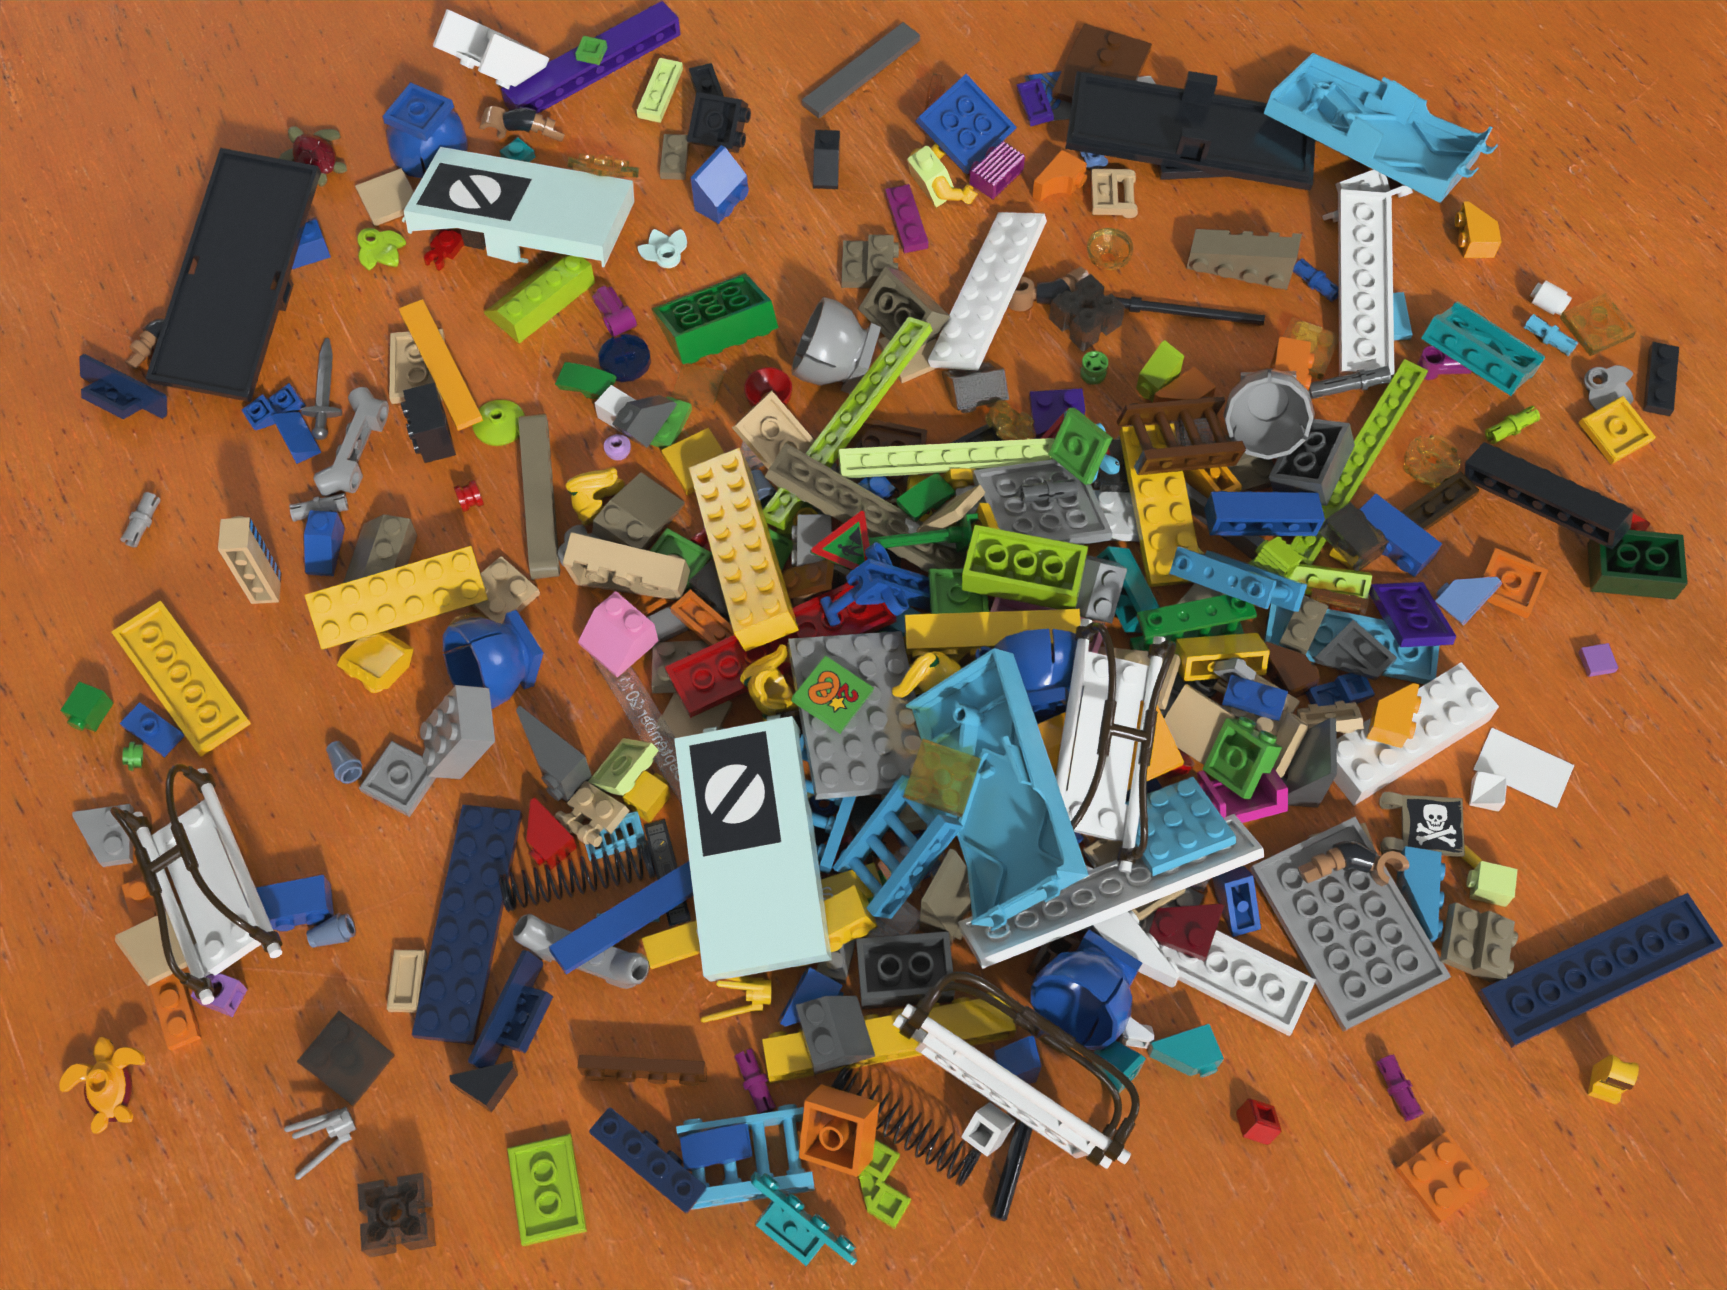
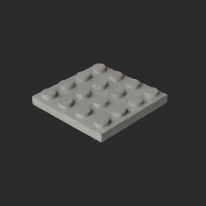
M1054 459L973 470L975 486L981 485L985 491L981 501L982 503H989L1000 530L1078 545L1110 541L1113 532L1091 484H1083ZM1074 478L1078 484V495L1074 497L1056 498L1052 502L1038 500L1022 503L1020 499L1019 488L1021 485L1043 483L1044 480L1050 479L1054 482Z

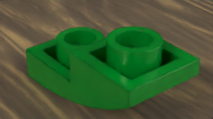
M565 362L555 385L560 390L581 392L586 398L599 399L610 385H614L617 377L614 374L597 368Z
M936 473L910 488L897 498L896 503L915 523L932 508L934 510L939 508L954 496L956 491L939 473Z

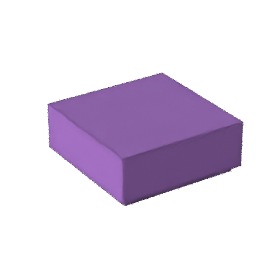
M1609 643L1582 647L1578 652L1588 677L1615 673L1618 669Z

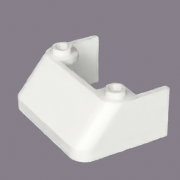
M448 9L445 12L433 43L434 47L460 58V64L470 69H473L474 66L479 67V72L495 78L496 84L507 89L510 88V85L516 87L543 70L549 61V57Z

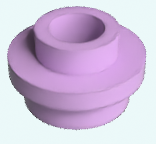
M612 435L604 442V451L613 460L626 458L631 450L630 441L624 435Z

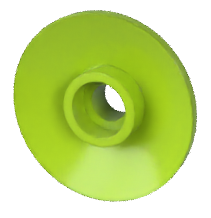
M494 400L478 409L483 421L472 425L480 441L492 446H502L520 437L519 417L525 415L517 404L508 400Z

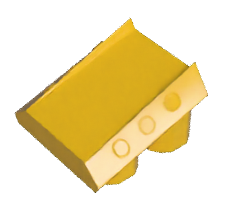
M384 631L358 639L340 657L337 666L343 669L350 677H355L362 681L365 688L371 693H378L383 689H388L409 668L414 648Z

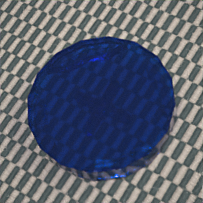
M622 334L621 337L608 339L601 346L598 354L601 370L614 374L617 377L616 381L619 382L634 381L642 377L648 371L651 363L650 350L646 342L638 336Z

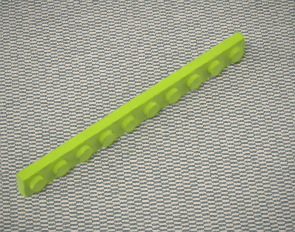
M912 317L907 318L806 452V455L831 468L838 458L839 449H845L933 331L930 323ZM780 487L763 509L766 522L784 530L805 501L800 500L793 493Z
M1406 359L1403 360L1354 440L1355 446L1327 506L1322 505L1325 520L1317 536H1296L1290 547L1294 548V551H1297L1303 557L1300 564L1312 565L1425 379L1428 373L1427 369Z

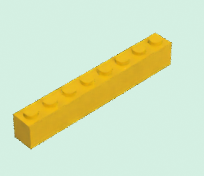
M990 992L987 993V994H989L990 996H992V997L996 998L997 1000H999L1000 1002L1004 1003V1004L1007 1005L1008 1007H1010L1008 1004H1006L1005 1002H1003L1002 1000H1000L998 997H996V996L993 995L992 993H990ZM962 997L953 1000L949 1005L939 1006V1003H936L928 1017L971 1046L1014 1038L1016 1032L1014 1019L982 999L970 1000L968 997ZM904 1009L892 1011L890 1016L878 1017L877 1014L863 1016L875 1057L852 1063L850 1067L857 1068L922 1055L915 1050L919 1042L912 1037L910 1040L899 1033L900 1029L893 1025L898 1015H902ZM799 1029L798 1033L788 1035L784 1031L769 1034L768 1038L762 1039L770 1084L814 1076L801 1029ZM845 1066L829 1070L820 1074L841 1071Z

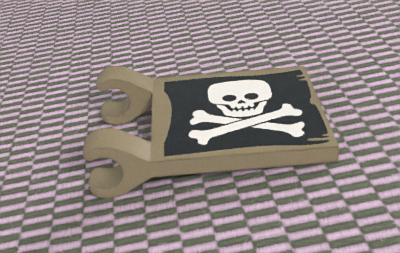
M1394 792L1382 793L1379 799L1380 808H1401L1402 839L1394 837L1383 838L1380 844L1381 853L1384 854L1390 851L1401 853L1404 847L1407 846L1442 852V856L1464 857L1462 798L1401 795Z

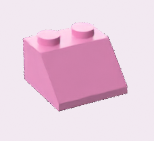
M616 591L594 609L578 641L581 647L616 677L620 676L659 642L655 624Z

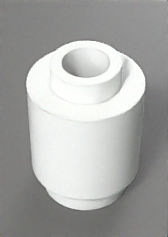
M1545 281L1543 285L1538 282L1530 297L1534 298L1532 304L1552 315L1556 313L1560 316L1572 299V297L1567 295V291L1548 281Z

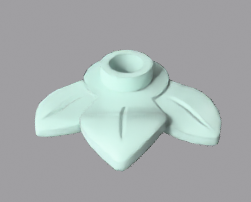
M654 229L650 234L649 244L638 246V251L645 260L657 262L663 268H672L679 264L681 260L680 253L687 247V238L681 229L674 232L670 237Z

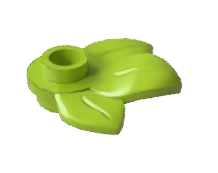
M366 228L357 237L358 245L361 248L358 255L359 261L367 270L373 269L377 262L392 267L398 266L399 254L397 249L406 245V240L400 234L391 230L379 232L374 228ZM366 238H374L375 240L368 241Z

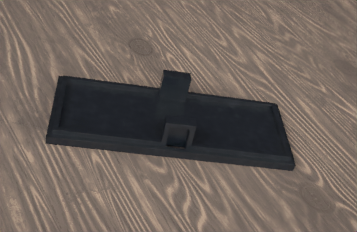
M1080 71L1076 72L1065 149L1174 168L1200 170L1210 174L1309 191L1313 185L1315 139L1265 115L1264 111L1267 103L1214 94L1218 79L1216 75L1188 71L1184 88L1181 89ZM1180 157L1199 159V161L1182 159Z
M220 148L145 378L148 383L251 402L279 310L286 311L294 284L290 278V273L321 175V170L318 166ZM193 258L197 262L194 275L188 274Z

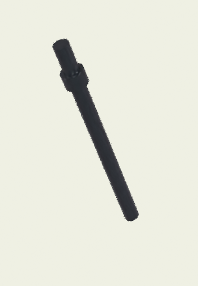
M1110 296L1109 307L1129 309V312L1139 313L1141 310L1264 325L1265 315L1145 301L1142 300V297L1131 296L1129 299Z

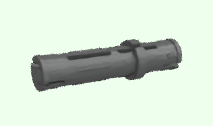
M1388 366L1367 371L1360 369L1357 370V373L1311 382L1309 388L1310 397L1314 399L1361 389L1362 391L1367 390L1368 387L1373 385L1390 383V369Z

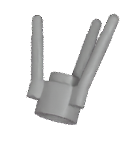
M347 1107L340 1110L338 1108L330 1113L303 1120L284 1128L285 1132L304 1128L293 1133V1139L309 1135L326 1128L330 1138L338 1137V1139L295 1175V1179H301L341 1144L352 1139L350 1132L356 1130V1126Z

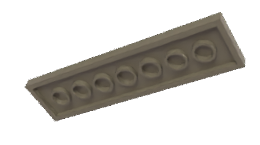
M787 443L784 444L765 475V478L772 481L774 485L786 489L800 500L812 504L824 514L832 516L843 523L860 511H864L868 536L870 538L910 534L905 521L906 518L911 521L913 520L903 510ZM917 520L915 522L920 526L923 524V522L920 520ZM938 543L888 548L897 556L907 559L926 572H929V569H964L967 557L966 552L957 553L955 548Z

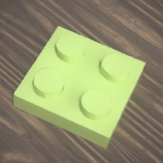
M623 738L588 782L601 791L623 796L634 787L635 780L641 772L651 766L653 757L659 750L652 743Z

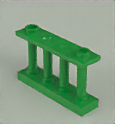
M1227 594L1137 612V618L1143 636L1130 638L1129 645L1131 650L1149 651V645L1153 644L1155 636L1164 637L1165 641L1169 640L1176 643V639L1244 634L1240 621L1256 618L1257 613L1253 604Z

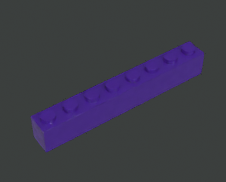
M663 1L649 7L594 37L607 41L608 48L600 65L576 60L575 53L578 47L571 49L567 53L549 61L546 68L516 87L510 85L509 89L502 87L505 106L509 110L522 106L535 109L536 113L542 112L680 36L679 18Z

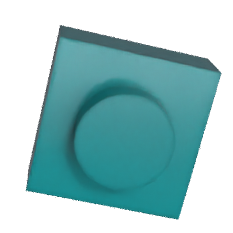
M516 138L500 150L501 158L530 162L536 157L534 150L520 138Z

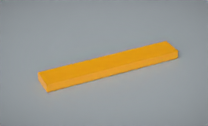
M421 299L399 308L405 325L435 382L457 430H462L483 421L424 300Z

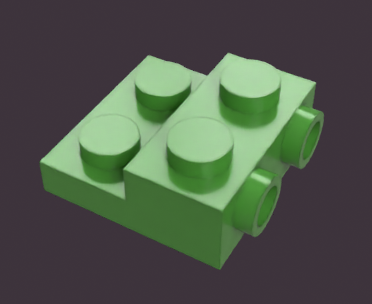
M1241 716L1239 719H1225L1202 770L1240 797L1251 799L1262 773H1271L1282 747L1275 743L1277 740L1275 735L1263 730L1257 731L1254 729L1256 726L1254 721Z

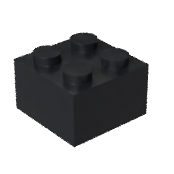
M435 382L403 390L405 401L401 402L404 417L407 418L408 424H406L415 453H421L424 463L455 456L456 452L446 413Z

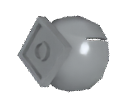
M823 297L814 309L800 339L791 367L792 375L804 382L817 385L842 381L841 391L851 394L869 369L881 327L871 323L867 329H862L852 310L836 300Z
M1267 368L1257 372H1241V381L1229 393L1223 416L1232 442L1243 441L1246 448L1244 453L1269 460L1291 454L1306 441L1315 412L1310 393L1296 379V371H1279Z

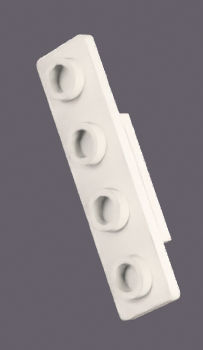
M1376 170L1368 171L1335 184L1338 194L1341 189L1391 193V196L1397 194L1398 198L1413 193V190L1405 185L1391 190L1386 175ZM1338 210L1323 215V220L1332 218L1333 223L1337 222Z

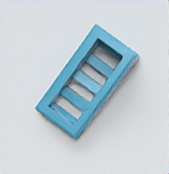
M638 811L628 813L612 834H610L611 844H606L604 835L609 832L603 829L599 833V836L602 837L601 848L596 850L591 844H585L589 860L592 861V853L595 854L596 859L603 858L604 850L609 856L615 854V847L618 848L619 852L626 851L627 845L630 846V849L636 848L638 842L642 845L646 838ZM633 826L635 834L629 836L627 828ZM621 830L623 839L618 841L615 831Z

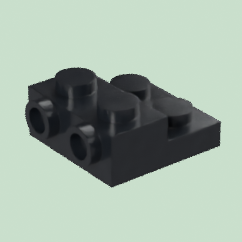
M696 92L687 142L715 149L722 145L729 152L739 153L740 147L743 148L746 142V134L743 133L744 124L748 123L751 118V109L748 108L749 104L742 99Z

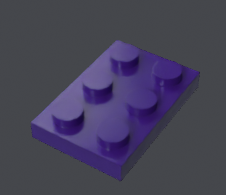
M1423 582L1371 584L1369 595L1400 647L1454 644L1456 634Z

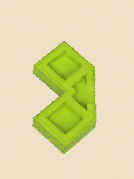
M875 1139L873 1160L861 1172L859 1180L867 1212L895 1229L908 1208L911 1198L885 1183L900 1158V1154Z

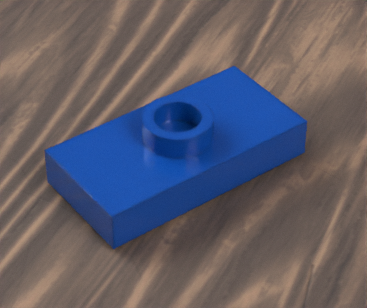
M140 702L119 723L125 730L164 758L184 737L180 730Z

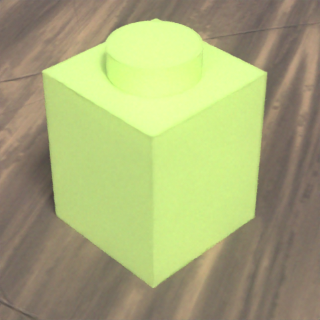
M1480 861L1474 870L1469 871L1467 877V887L1471 888L1469 899L1506 907L1515 897L1518 869Z

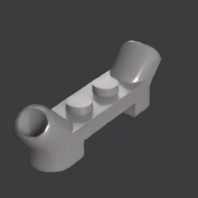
M358 387L352 390L348 396V401L355 415L352 422L348 423L346 427V436L342 445L340 444L337 448L334 464L314 474L313 479L322 496L328 497L339 491L349 493L357 491L363 478L358 461L372 430L382 432L389 413L388 402L375 399L366 387Z
M526 914L516 923L513 938L516 942L528 948L537 958L551 962L556 960L550 953L549 946L572 932L546 923L533 914ZM612 946L576 969L603 978L608 984L628 989L644 982L648 976L650 965L645 955L629 953Z

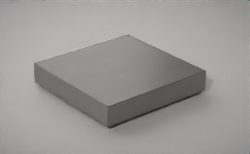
M391 741L359 789L362 793L410 817L436 777H427V766L423 764V756Z

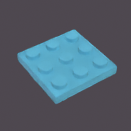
M1194 777L1147 794L1148 843L1141 859L1152 876L1236 844V835ZM1140 815L1135 847H1138L1140 843Z

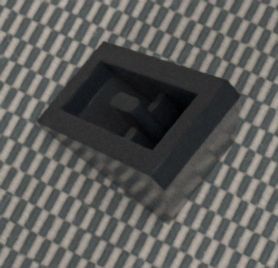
M510 1061L449 1075L452 1085L458 1091L492 1113L518 1076V1070L514 1063Z

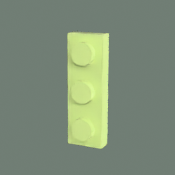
M659 58L637 109L638 118L661 123L683 71L682 62Z

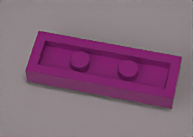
M910 185L885 189L886 200L903 252L908 253L928 249L929 242Z

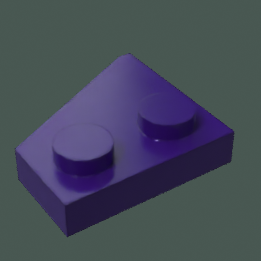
M1082 388L1030 391L1029 394L1034 439H1040L1067 408L1075 407L1085 415L1086 410Z

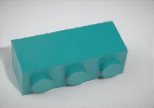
M1108 546L1097 558L1115 561L1127 568L1115 613L1125 632L1142 633L1137 612L1160 607L1130 549Z

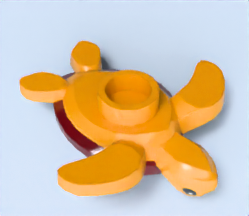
M99 1037L94 1046L93 1055L96 1059V1064L93 1066L86 1063H78L70 1066L61 1077L59 1083L60 1090L68 1092L79 1082L86 1081L84 1086L85 1101L96 1114L91 1123V1130L94 1134L104 1131L107 1128L108 1122H132L133 1114L127 1108L132 1093V1076L127 1065L145 1064V1056L141 1051L133 1047H122L114 1053L113 1043L105 1037Z

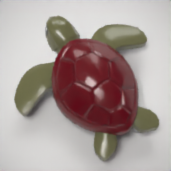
M296 126L288 129L289 139L294 143L293 148L282 153L279 159L318 166L321 170L318 185L321 187L328 181L326 174L332 171L336 173L347 171L344 163L336 162V153L329 141L341 138L337 130L323 129L311 135L304 134Z

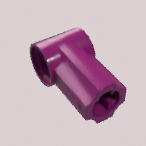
M603 286L597 289L596 293L592 296L593 302L602 314L605 325L612 337L637 326L629 306L623 305L612 287Z
M1432 345L1424 348L1417 363L1418 366L1428 370L1425 380H1433L1438 374H1471L1472 372Z

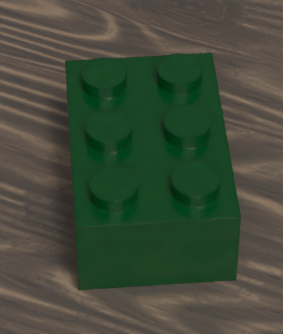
M1629 530L1613 549L1591 539L1587 543L1590 592L1675 600L1688 584L1683 535Z

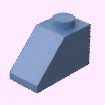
M1498 577L1454 580L1451 584L1446 582L1437 591L1436 596L1438 598L1435 602L1464 626L1502 585V582Z

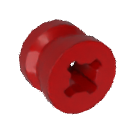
M475 480L469 481L463 487L460 485L454 487L463 512L469 511L472 506L480 507L484 505Z

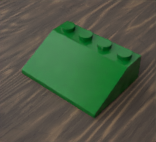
M746 273L652 308V312L674 354L683 365L695 363L700 358L710 354H719L725 348L733 345H742L751 338L768 335L772 330L779 328L772 300Z

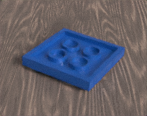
M967 74L959 79L916 120L918 125L966 175L969 174V170L974 162H980L985 158L986 152L990 147H996L1017 128Z

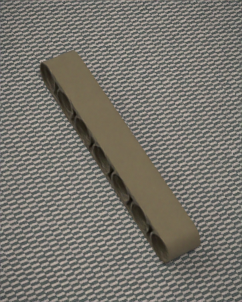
M547 415L519 417V434L530 575L532 580L560 576V564L557 556L558 539Z

